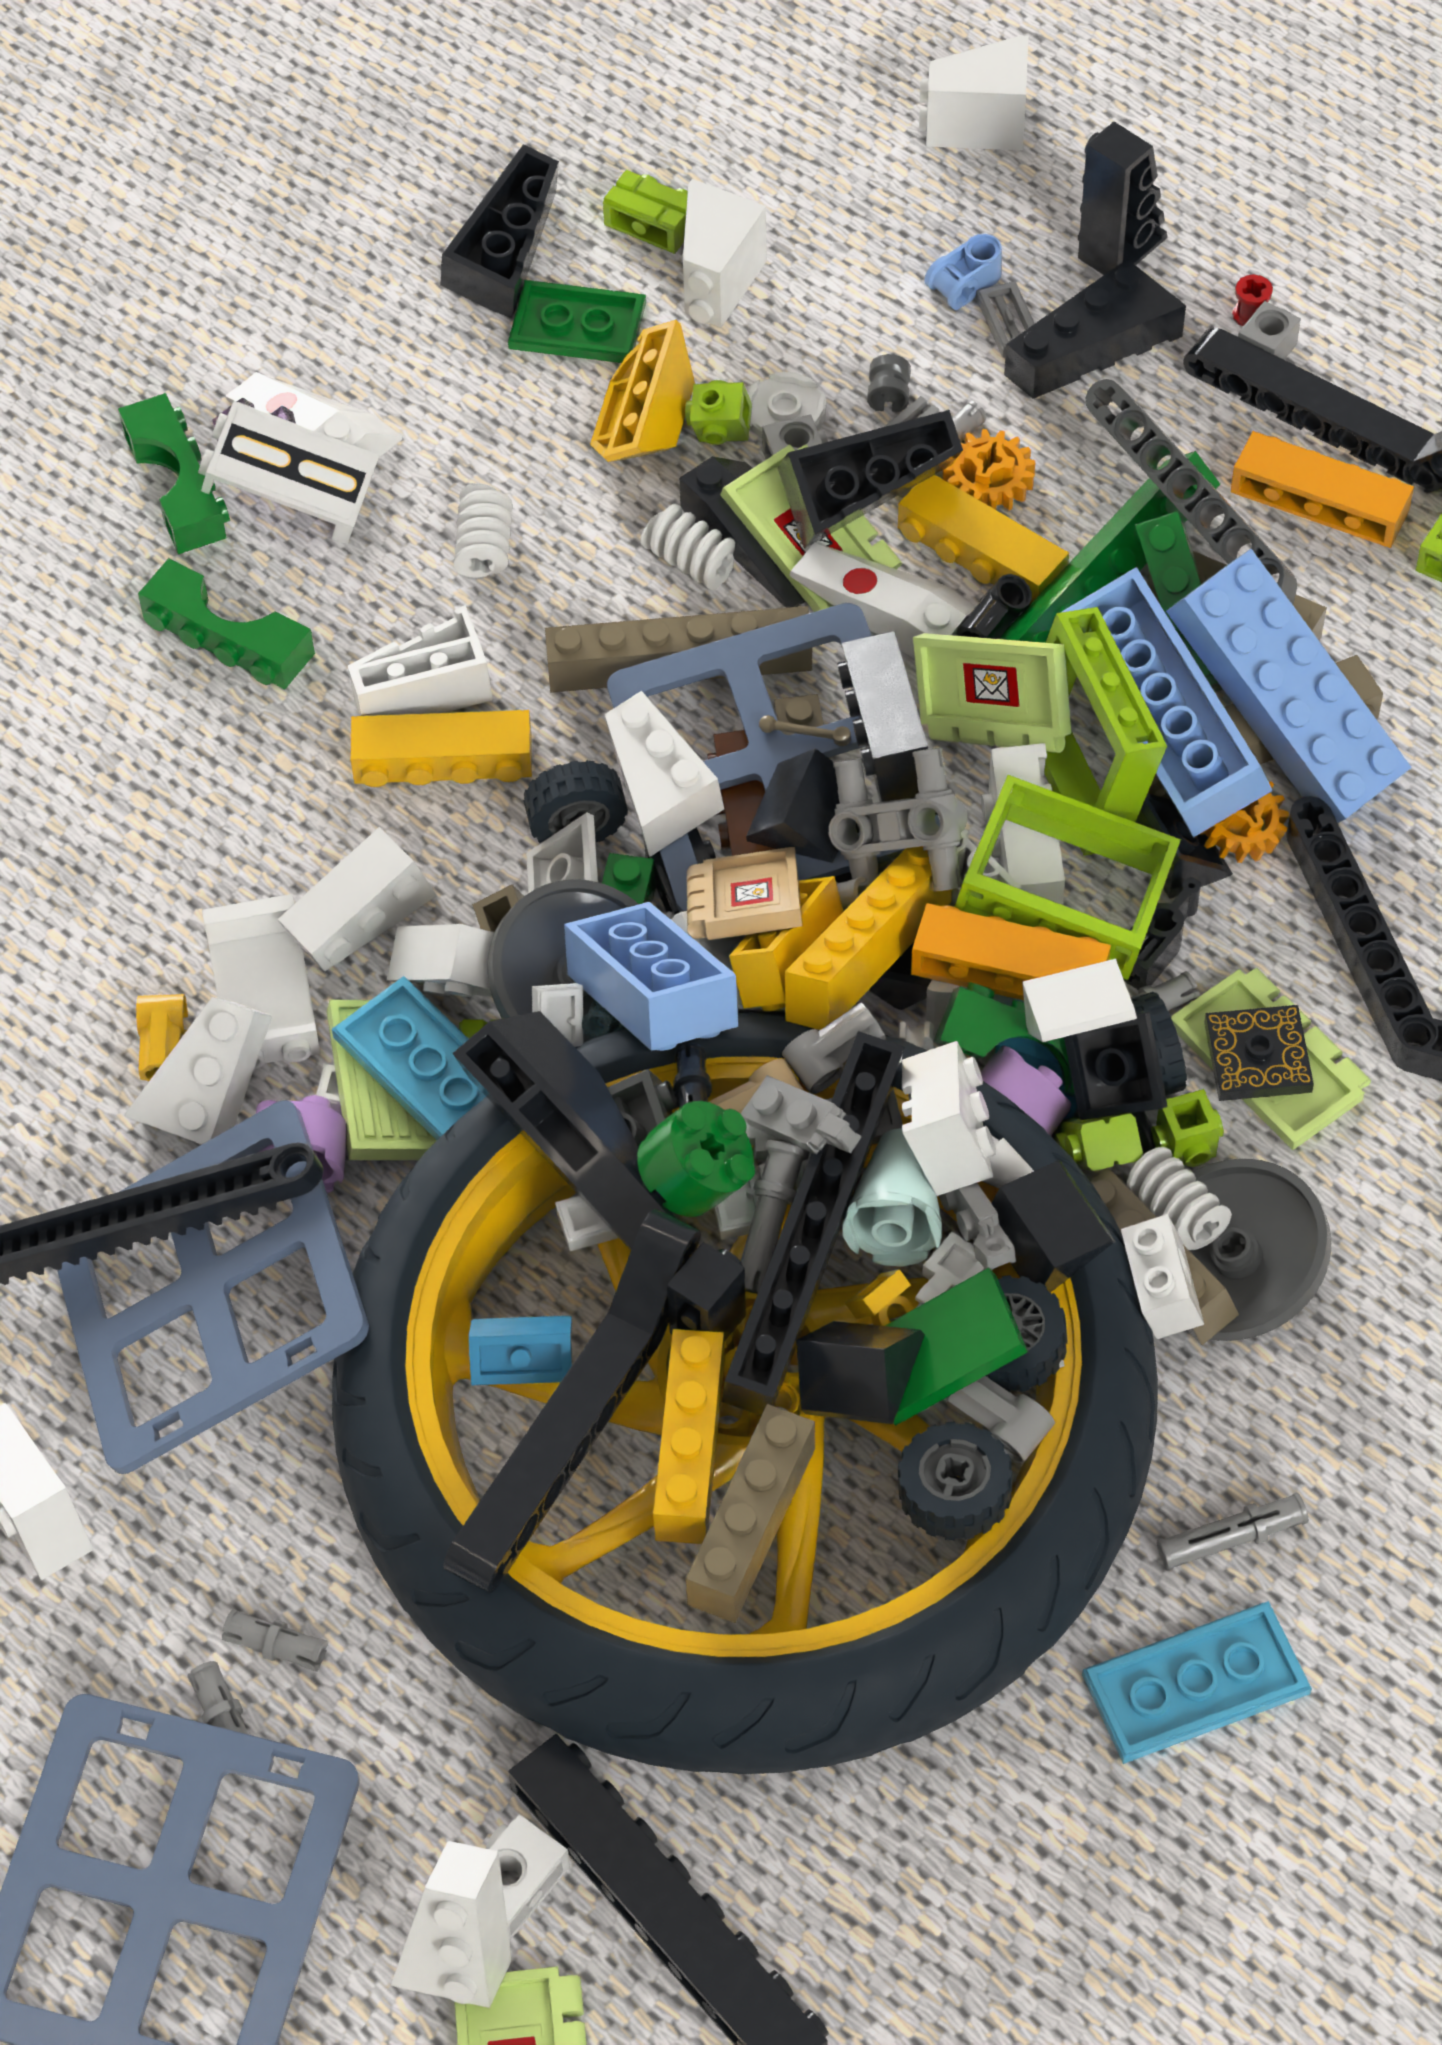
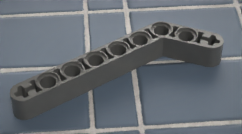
M1109 379L1099 380L1094 383L1087 391L1085 398L1086 406L1090 413L1227 564L1237 558L1238 551L1242 546L1252 543L1251 549L1270 575L1279 573L1277 584L1293 605L1297 591V580L1287 566L1119 384ZM1112 401L1122 410L1117 416L1108 407ZM1144 426L1141 436L1136 440H1131L1132 433L1137 428ZM1171 455L1167 466L1157 470L1159 461L1163 457ZM1197 484V490L1194 495L1188 499H1183L1187 488ZM1224 514V520L1221 525L1210 529L1211 521L1214 517Z

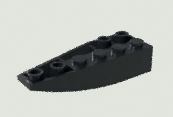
M541 1011L489 1021L452 1053L468 1078L630 1250L644 1219L653 1209H658L676 1218L673 1212L663 1206L667 1201L655 1189L650 1193L644 1185L637 1163L639 1147L602 1076Z

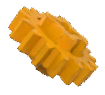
M982 429L980 438H975L970 432L966 433L965 444L961 443L963 451L951 466L943 470L942 479L997 510V505H1003L1008 511L1012 510L1013 499L1024 502L1026 500V490H1033L1036 463L1035 460L1030 459L1031 449L1029 447L1019 449L1020 438L1014 437L1007 441L1005 440V431L1001 430L997 433L996 437H990L987 429Z
M1270 781L1269 784L1273 788L1274 783ZM1268 793L1198 834H1206L1208 837L1204 847L1208 849L1217 845L1220 847L1219 857L1223 859L1229 852L1235 853L1237 863H1242L1248 853L1255 862L1259 861L1265 852L1271 854L1288 829L1284 823L1289 817V812L1279 809L1285 798L1283 795L1273 796L1271 793ZM1265 819V830L1262 832L1261 828L1264 825L1263 820Z

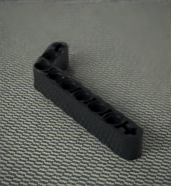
M1217 327L1207 329L1185 355L1183 365L1189 375L1227 394L1231 391L1241 396V401L1264 412L1269 410L1277 414L1276 418L1300 430L1305 428L1314 433L1312 436L1336 448L1341 446L1351 451L1350 455L1374 467L1378 464L1388 469L1386 473L1410 485L1416 483L1424 487V492L1426 493L1442 488V431L1434 434Z
M1313 796L1302 797L1296 800L1291 807L1286 834L1288 844L1393 1062L1397 1067L1406 1072L1442 1081V1020L1432 1017L1330 807L1322 799ZM1377 968V969H1381V970H1383V971H1382V972H1380V971H1375L1374 969ZM1392 1005L1400 1006V1007L1403 1008V1009H1397V1008H1393V1007H1391V1006H1392ZM1408 1043H1416V1044H1419L1420 1046L1416 1047V1046H1412V1045H1410V1044H1408Z
M653 1209L647 1215L637 1233L608 1314L454 1538L444 1559V1570L488 1593L496 1590L660 1345L669 1324L667 1284L697 1250L701 1238L700 1230L658 1209Z

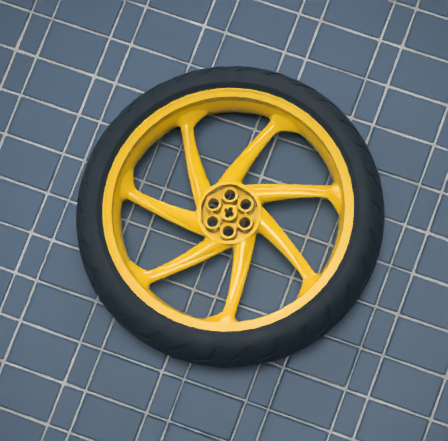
M746 1011L738 1012V1027L721 1031L719 1035L713 1038H696L678 1043L669 1050L651 1051L627 1028L586 1041L582 1046L575 1048L600 1073L607 1087L647 1069L662 1082L668 1080L673 1086V1080L677 1075V1063L675 1061L677 1048L685 1044L688 1058L691 1056L690 1043L699 1044L706 1051V1073L710 1076L712 1083V1093L708 1098L709 1102L747 1083L753 1072L764 1064L776 1059H784L782 1052L785 1047L799 1035L814 1028L785 1021V1013ZM885 1034L886 1041L905 1047L902 1060L928 1051L905 1040ZM901 1062L900 1071L894 1085V1092L902 1124L904 1125L912 1122V1115L905 1117L902 1111V1103L909 1101L908 1094L905 1095L902 1089ZM794 1073L803 1090L808 1092L805 1086L800 1081V1079ZM839 1079L825 1090L813 1095L823 1099L833 1098ZM984 1081L983 1085L976 1087L977 1092L980 1091L988 1108L989 1119L983 1121V1126L988 1127L991 1135L999 1141L1004 1138L1034 1171L1055 1161H1061L1116 1241L1051 1292V1294L1054 1293L1059 1299L1060 1308H1063L1065 1313L1068 1344H1066L1067 1353L1063 1360L1065 1366L1060 1367L1055 1375L1051 1374L1047 1378V1382L1040 1386L1036 1385L1035 1401L1050 1413L1055 1421V1425L1022 1464L1016 1481L1012 1485L1011 1503L1009 1509H1005L1004 1518L1000 1523L996 1522L992 1526V1530L987 1533H979L974 1535V1538L967 1539L963 1554L922 1585L884 1605L848 1619L807 1629L821 1508L825 1416L808 1415L801 1410L799 1373L787 1372L774 1406L785 1408L788 1412L815 1421V1450L777 1531L776 1595L772 1618L759 1629L749 1634H714L680 1630L639 1620L599 1605L561 1584L564 1578L654 1527L653 1511L657 1475L611 1511L570 1538L552 1546L528 1541L502 1582L492 1593L476 1587L443 1568L444 1559L451 1543L481 1500L464 1462L456 1431L453 1403V1385L460 1379L471 1380L469 1331L471 1320H473L471 1302L496 1263L528 1229L556 1207L555 1202L569 1199L576 1194L570 1185L495 1105L485 1097L453 1124L423 1154L411 1171L400 1182L378 1216V1222L374 1231L362 1248L353 1271L354 1280L368 1320L369 1330L365 1339L358 1346L336 1357L333 1364L332 1420L336 1455L344 1491L357 1528L368 1551L404 1611L410 1615L426 1638L460 1672L493 1698L528 1720L544 1725L569 1740L610 1755L635 1760L648 1765L691 1772H720L738 1775L785 1773L828 1767L861 1759L896 1745L919 1739L956 1721L992 1699L1021 1677L1036 1659L1056 1644L1080 1616L1103 1582L1131 1527L1143 1495L1153 1455L1158 1408V1376L1153 1332L1141 1311L1123 1236L1094 1185L1072 1157L1041 1125L1002 1093ZM679 1107L673 1109L672 1112L674 1113L676 1110L679 1109ZM872 1144L864 1168L867 1167L877 1144ZM983 1181L977 1182L992 1203L999 1188ZM937 1196L939 1208L957 1222L954 1211H946L939 1196ZM787 1205L780 1234L787 1219L791 1205ZM748 1234L739 1236L729 1250L740 1262ZM619 1238L597 1244L615 1292L631 1252ZM1010 1262L992 1270L998 1279L1011 1275L1012 1278H1020ZM925 1277L907 1279L911 1286L900 1294L911 1302L913 1309L920 1304L915 1300L916 1295L929 1281ZM868 1283L817 1290L800 1338L833 1321L873 1324L871 1317L856 1319L845 1305L850 1298ZM745 1291L746 1316L724 1342L725 1363L721 1401L727 1373L758 1295ZM890 1305L887 1310L888 1319L900 1317L901 1315L897 1312L896 1308ZM669 1324L660 1345L648 1362L655 1377L649 1381L636 1380L609 1420V1423L662 1436L672 1341ZM797 1346L790 1365H798ZM561 1382L497 1384L488 1386L546 1404ZM721 1402L719 1419L724 1416H734L739 1420L732 1424H722L719 1422L712 1492L733 1478L761 1418L760 1415ZM917 1414L896 1426L894 1424L851 1420L901 1452L905 1446H909L912 1438L917 1433L921 1434L927 1430V1427H930Z

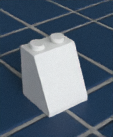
M1020 35L930 61L929 78H921L920 103H927V107H920L919 132H927L926 147L1023 150L1029 36Z
M692 179L688 184L683 249L685 314L690 315L698 323H711L722 328L767 261L766 206Z

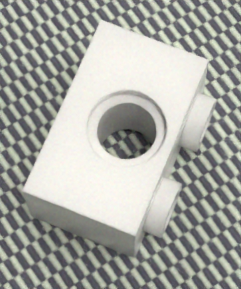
M1166 1214L1121 1229L1141 1311L1156 1339L1204 1325L1183 1242L1169 1215Z
M520 1814L514 1818L509 1826L505 1824L499 1826L491 1835L486 1845V1849L498 1851L501 1873L510 1870L521 1875L514 1884L503 1885L509 1941L570 1868L568 1849Z

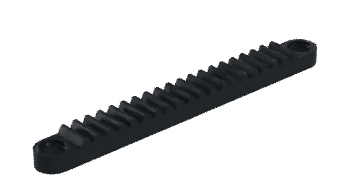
M300 1142L290 1143L0 1225V1284H9V1278L13 1276L20 1280H25L27 1272L43 1275L45 1267L61 1270L63 1262L79 1265L81 1257L97 1260V1253L104 1252L111 1256L115 1254V1248L117 1247L129 1251L133 1249L134 1242L147 1246L151 1244L152 1237L168 1240L170 1232H175L181 1236L186 1235L188 1227H193L199 1231L204 1230L206 1222H211L218 1226L222 1224L223 1217H229L236 1221L240 1219L241 1212H247L254 1216L258 1214L259 1207L275 1210L277 1202L302 1196L312 1191L322 1179L324 1170L322 1163L307 1144ZM302 1161L307 1162L305 1169L299 1175L286 1177V1172L293 1164Z

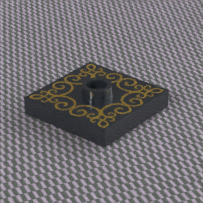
M1298 1005L1205 1013L1204 1023L1219 1101L1312 1093L1314 1083Z

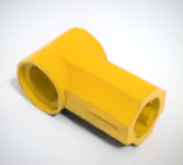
M185 994L137 996L136 1022L140 1037L138 1067L140 1080L150 1081L182 1038V1035L187 1031L184 1030L183 1018H188Z

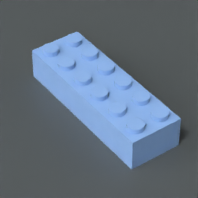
M1252 549L1233 560L1166 611L1302 797L1313 796L1322 799L1330 807L1337 823L1347 819L1412 768Z
M1137 567L1062 611L1067 612L1098 607L1167 744L1155 775L1193 837L1273 791L1257 759Z

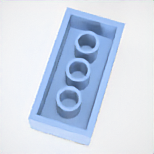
M647 902L564 924L568 976L576 983L583 985V989L651 1051L669 1050L678 1043L696 1038H713L719 1035L721 1031L738 1027L736 974L652 903Z

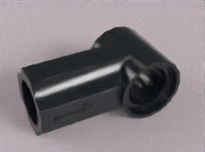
M1003 575L980 599L978 605L957 629L955 634L965 637L1000 639L1013 621L1030 604L1032 592L1029 585L1017 575Z

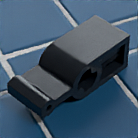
M1193 877L1184 880L1182 891L1171 904L1157 903L1128 980L1124 979V982L1137 990L1146 985H1152L1178 954L1181 948L1184 921L1187 917L1195 915L1198 910L1201 882Z

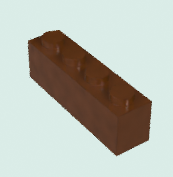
M739 730L713 734L716 752L708 753L707 757L709 760L746 748L748 740L745 731ZM752 780L720 790L724 810L716 815L725 814L726 823L718 824L722 851L731 849V855L734 856L775 850V848L747 842L746 835L765 794L763 784L758 780Z

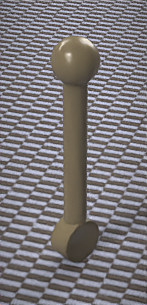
M770 715L763 716L759 721V727L765 733L779 730L833 739L834 743L838 746H846L851 742V732L844 726L837 727L835 730L779 722Z

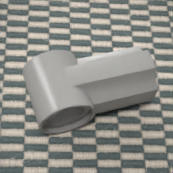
M861 1002L820 1031L812 1029L799 1035L785 1047L782 1056L807 1091L811 1094H816L831 1086L841 1077L858 1031L886 1040V1036L872 1013Z
M986 1376L955 1392L947 1399L949 1408L972 1424H975L979 1429L983 1430L985 1428L990 1431L992 1437L996 1440L999 1439L1003 1443L1004 1451L1006 1454H1009L1010 1459L1018 1463L1026 1461L1055 1425V1421L1050 1413L1035 1400L1023 1394L1015 1397Z

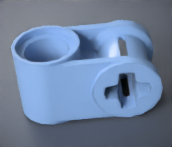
M977 234L971 237L967 242L946 256L938 258L929 267L924 279L925 285L932 290L937 289L947 298L948 305L952 309L958 310L976 297V290L991 287L1000 280L1002 275V247L1000 241L989 234Z

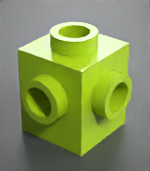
M714 380L709 383L694 384L692 400L686 402L685 418L687 425L693 427L698 441L720 445L726 441L749 440L752 402L744 383H728L722 380Z
M1201 1089L1166 1099L1168 1107L1158 1109L1156 1126L1151 1127L1155 1148L1166 1147L1170 1149L1172 1158L1180 1159L1183 1165L1188 1167L1200 1166L1211 1158L1216 1157L1219 1137H1223L1224 1129L1218 1111L1212 1108L1205 1090Z

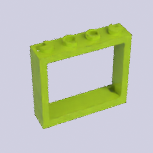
M1098 607L1056 613L1046 643L1064 644L1068 695L1070 696L1075 680L1078 677L1115 752V757L1100 790L1072 732L1065 736V747L1062 752L1046 751L1047 758L1045 759L1044 774L1048 783L1051 784L1053 792L1136 822L1167 744ZM1080 848L1083 856L1095 854Z
M1007 775L966 873L954 907L972 914L986 917L998 916L1008 922L1030 927L1042 926L1056 933L1078 938L1090 937L1100 943L1111 945L1109 960L1116 959L1122 977L1128 980L1141 950L1181 839ZM1005 821H1011L1151 874L1150 882L1132 930L1124 929L984 876V871Z

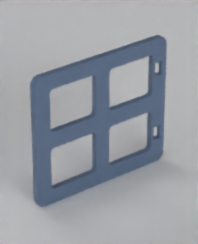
M843 603L618 670L609 677L607 689L613 708H615L640 691L649 697L715 676H724L728 681L748 740V746L742 750L703 762L718 778L720 790L748 781L758 780L763 784L766 792L777 764L815 748L829 758L865 746L858 747L852 720L859 719L858 716L816 727L828 730H835L840 726L847 727L851 732V742L846 746H838L834 743L833 739L797 733L785 735L779 730H774L771 733L763 732L759 727L760 719L765 715L774 717L776 721L777 718L759 666L765 661L829 642H837L842 647L844 642L872 635L862 609L852 603ZM935 815L936 824L940 828V820L938 815ZM688 833L660 850L670 886L680 912L687 911V869L691 865L698 864ZM906 848L880 851V854L877 855L878 863L897 858ZM838 850L833 863L796 854L799 880L838 876L850 872L849 861L844 859V855H841L840 850Z
M278 1101L121 1191L255 1154L269 1145H274V1148L300 1142L307 1144L312 1149L302 1114L291 1101ZM302 1161L293 1164L286 1172V1177L299 1175L305 1169L307 1162ZM322 1179L312 1191L290 1199L293 1211L288 1218L222 1255H217L208 1222L204 1224V1230L199 1231L193 1227H188L186 1235L181 1236L171 1232L181 1267L180 1277L173 1283L111 1318L106 1316L92 1260L81 1257L79 1265L63 1262L62 1269L57 1270L105 1460L115 1472L119 1474L133 1472L353 1349L365 1339L369 1330L368 1320ZM306 1248L324 1305L326 1318L319 1326L255 1362L249 1363L230 1300V1291L235 1285L297 1250ZM193 1311L212 1377L211 1384L205 1390L136 1427L118 1362V1355L125 1347L187 1312ZM312 1345L316 1348V1352L295 1364L292 1363V1356ZM178 1420L183 1422L182 1427L160 1438V1430Z
M80 1694L70 1699L61 1716L0 1891V2042L10 2045H175L141 2035L140 2026L172 1929L177 1923L186 1922L259 1941L266 1945V1954L236 2045H278L359 1788L360 1778L355 1766L343 1758L91 1694ZM123 1718L152 1725L146 1740L120 1734ZM99 1740L171 1757L183 1762V1768L152 1861L145 1869H136L59 1848V1839L92 1745ZM274 1756L303 1763L298 1778L271 1772ZM227 1774H237L314 1795L315 1799L284 1897L276 1904L194 1884L190 1881V1874L221 1780ZM52 1887L129 1907L133 1910V1918L101 2013L94 2021H85L7 1999V1990L39 1897L46 1888Z

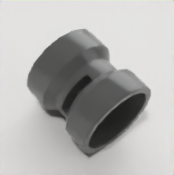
M885 354L876 357L870 363L869 380L871 383L868 386L867 402L875 411H884L885 402H892V412H901L909 404L908 384L911 377V365L905 358L895 354Z

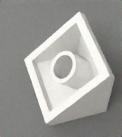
M588 812L526 853L528 893L545 884L561 880L581 879L598 882L594 815Z
M1116 959L1022 982L1028 1034L1041 1042L1137 1019L1133 1003Z

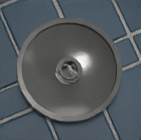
M581 879L561 880L545 884L520 899L499 923L493 935L488 954V983L493 1001L501 1018L532 1013V986L576 983L567 974L564 924L639 904L613 887ZM583 989V1044L593 1038L626 1028Z
M1230 1159L1215 1162L1193 1171L1196 1181L1203 1182L1208 1189L1207 1193L1215 1194L1219 1199V1206H1227L1232 1214L1230 1223L1217 1239L1202 1248L1189 1250L1227 1289L1239 1313L1234 1320L1210 1340H1243L1268 1333L1280 1327L1296 1316L1310 1302L1327 1273L1331 1256V1232L1327 1217L1312 1189L1296 1174L1282 1166L1263 1160Z

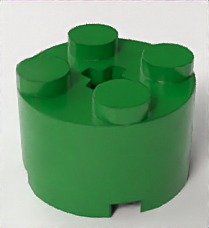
M693 1101L683 1105L654 1127L646 1139L641 1142L637 1153L639 1173L650 1193L656 1189L667 1201L663 1206L669 1211L685 1217H698L713 1209L743 1187L755 1174L753 1150L746 1134L747 1125L743 1116L734 1109L725 1110L710 1102Z

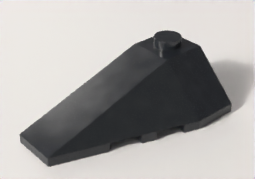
M712 456L681 476L679 483L680 506L685 513L691 512L696 517L695 523L705 521L709 526L708 533L713 529L719 530L722 534V541L725 538L733 539L735 542L734 559L786 608L798 607L806 602L720 495L723 487L753 468L746 462Z

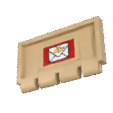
M795 847L703 860V863L691 865L687 869V932L692 938L707 937L708 940L803 926Z

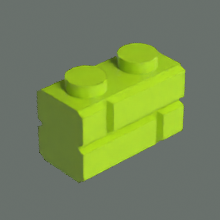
M625 170L617 180L616 186L613 185L604 197V225L676 254L684 243L688 191L681 188L675 190L660 184L654 177L648 174L638 175Z
M1131 1113L1080 1120L1079 1117L1065 1119L1058 1126L1059 1133L1053 1136V1139L1083 1170L1097 1171L1113 1167L1114 1163L1117 1165L1138 1161L1143 1155L1136 1118Z

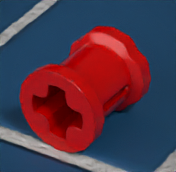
M1252 274L1240 278L1236 283L1235 295L1238 302L1233 309L1232 316L1238 325L1244 326L1264 301L1269 302L1271 299L1273 287L1267 278Z

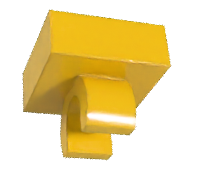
M900 1269L884 1272L850 1298L845 1305L856 1319L871 1317L873 1325L885 1326L891 1322L887 1317V1310L890 1305L895 1307L901 1316L913 1310L911 1302L906 1297L900 1295L911 1284Z

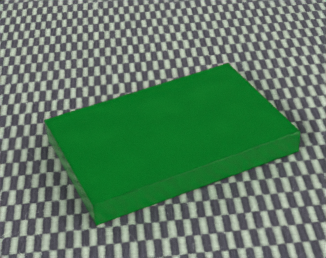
M524 280L508 339V348L622 363L626 355L636 346L646 305V294Z
M989 1267L885 1325L889 1327L919 1329L925 1334L893 1424L896 1426L1028 1352L998 1278Z

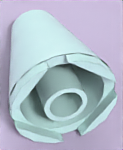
M902 1128L887 1131L881 1136L844 1213L842 1223L843 1238L851 1250L859 1254L860 1248L873 1255L872 1262L899 1267L921 1263L926 1260L928 1252L934 1247L937 1250L941 1244L943 1232L937 1196L904 1137Z

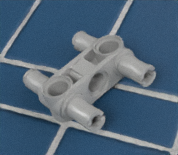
M942 747L913 752L919 793L915 794V798L873 803L872 799H868L862 758L834 762L840 803L836 804L837 809H834L835 816L829 824V837L832 844L841 851V855H844V859L849 861L852 879L865 877V881L869 880L872 883L879 876L877 855L880 854V851L923 846V850H928L934 885L933 891L951 890L962 886L956 846L960 845V840H962L961 832L967 824V812L965 806L955 797V793H952V789L947 788ZM935 812L940 817V828L936 824ZM856 822L859 824L861 830L860 836L858 835L856 830Z

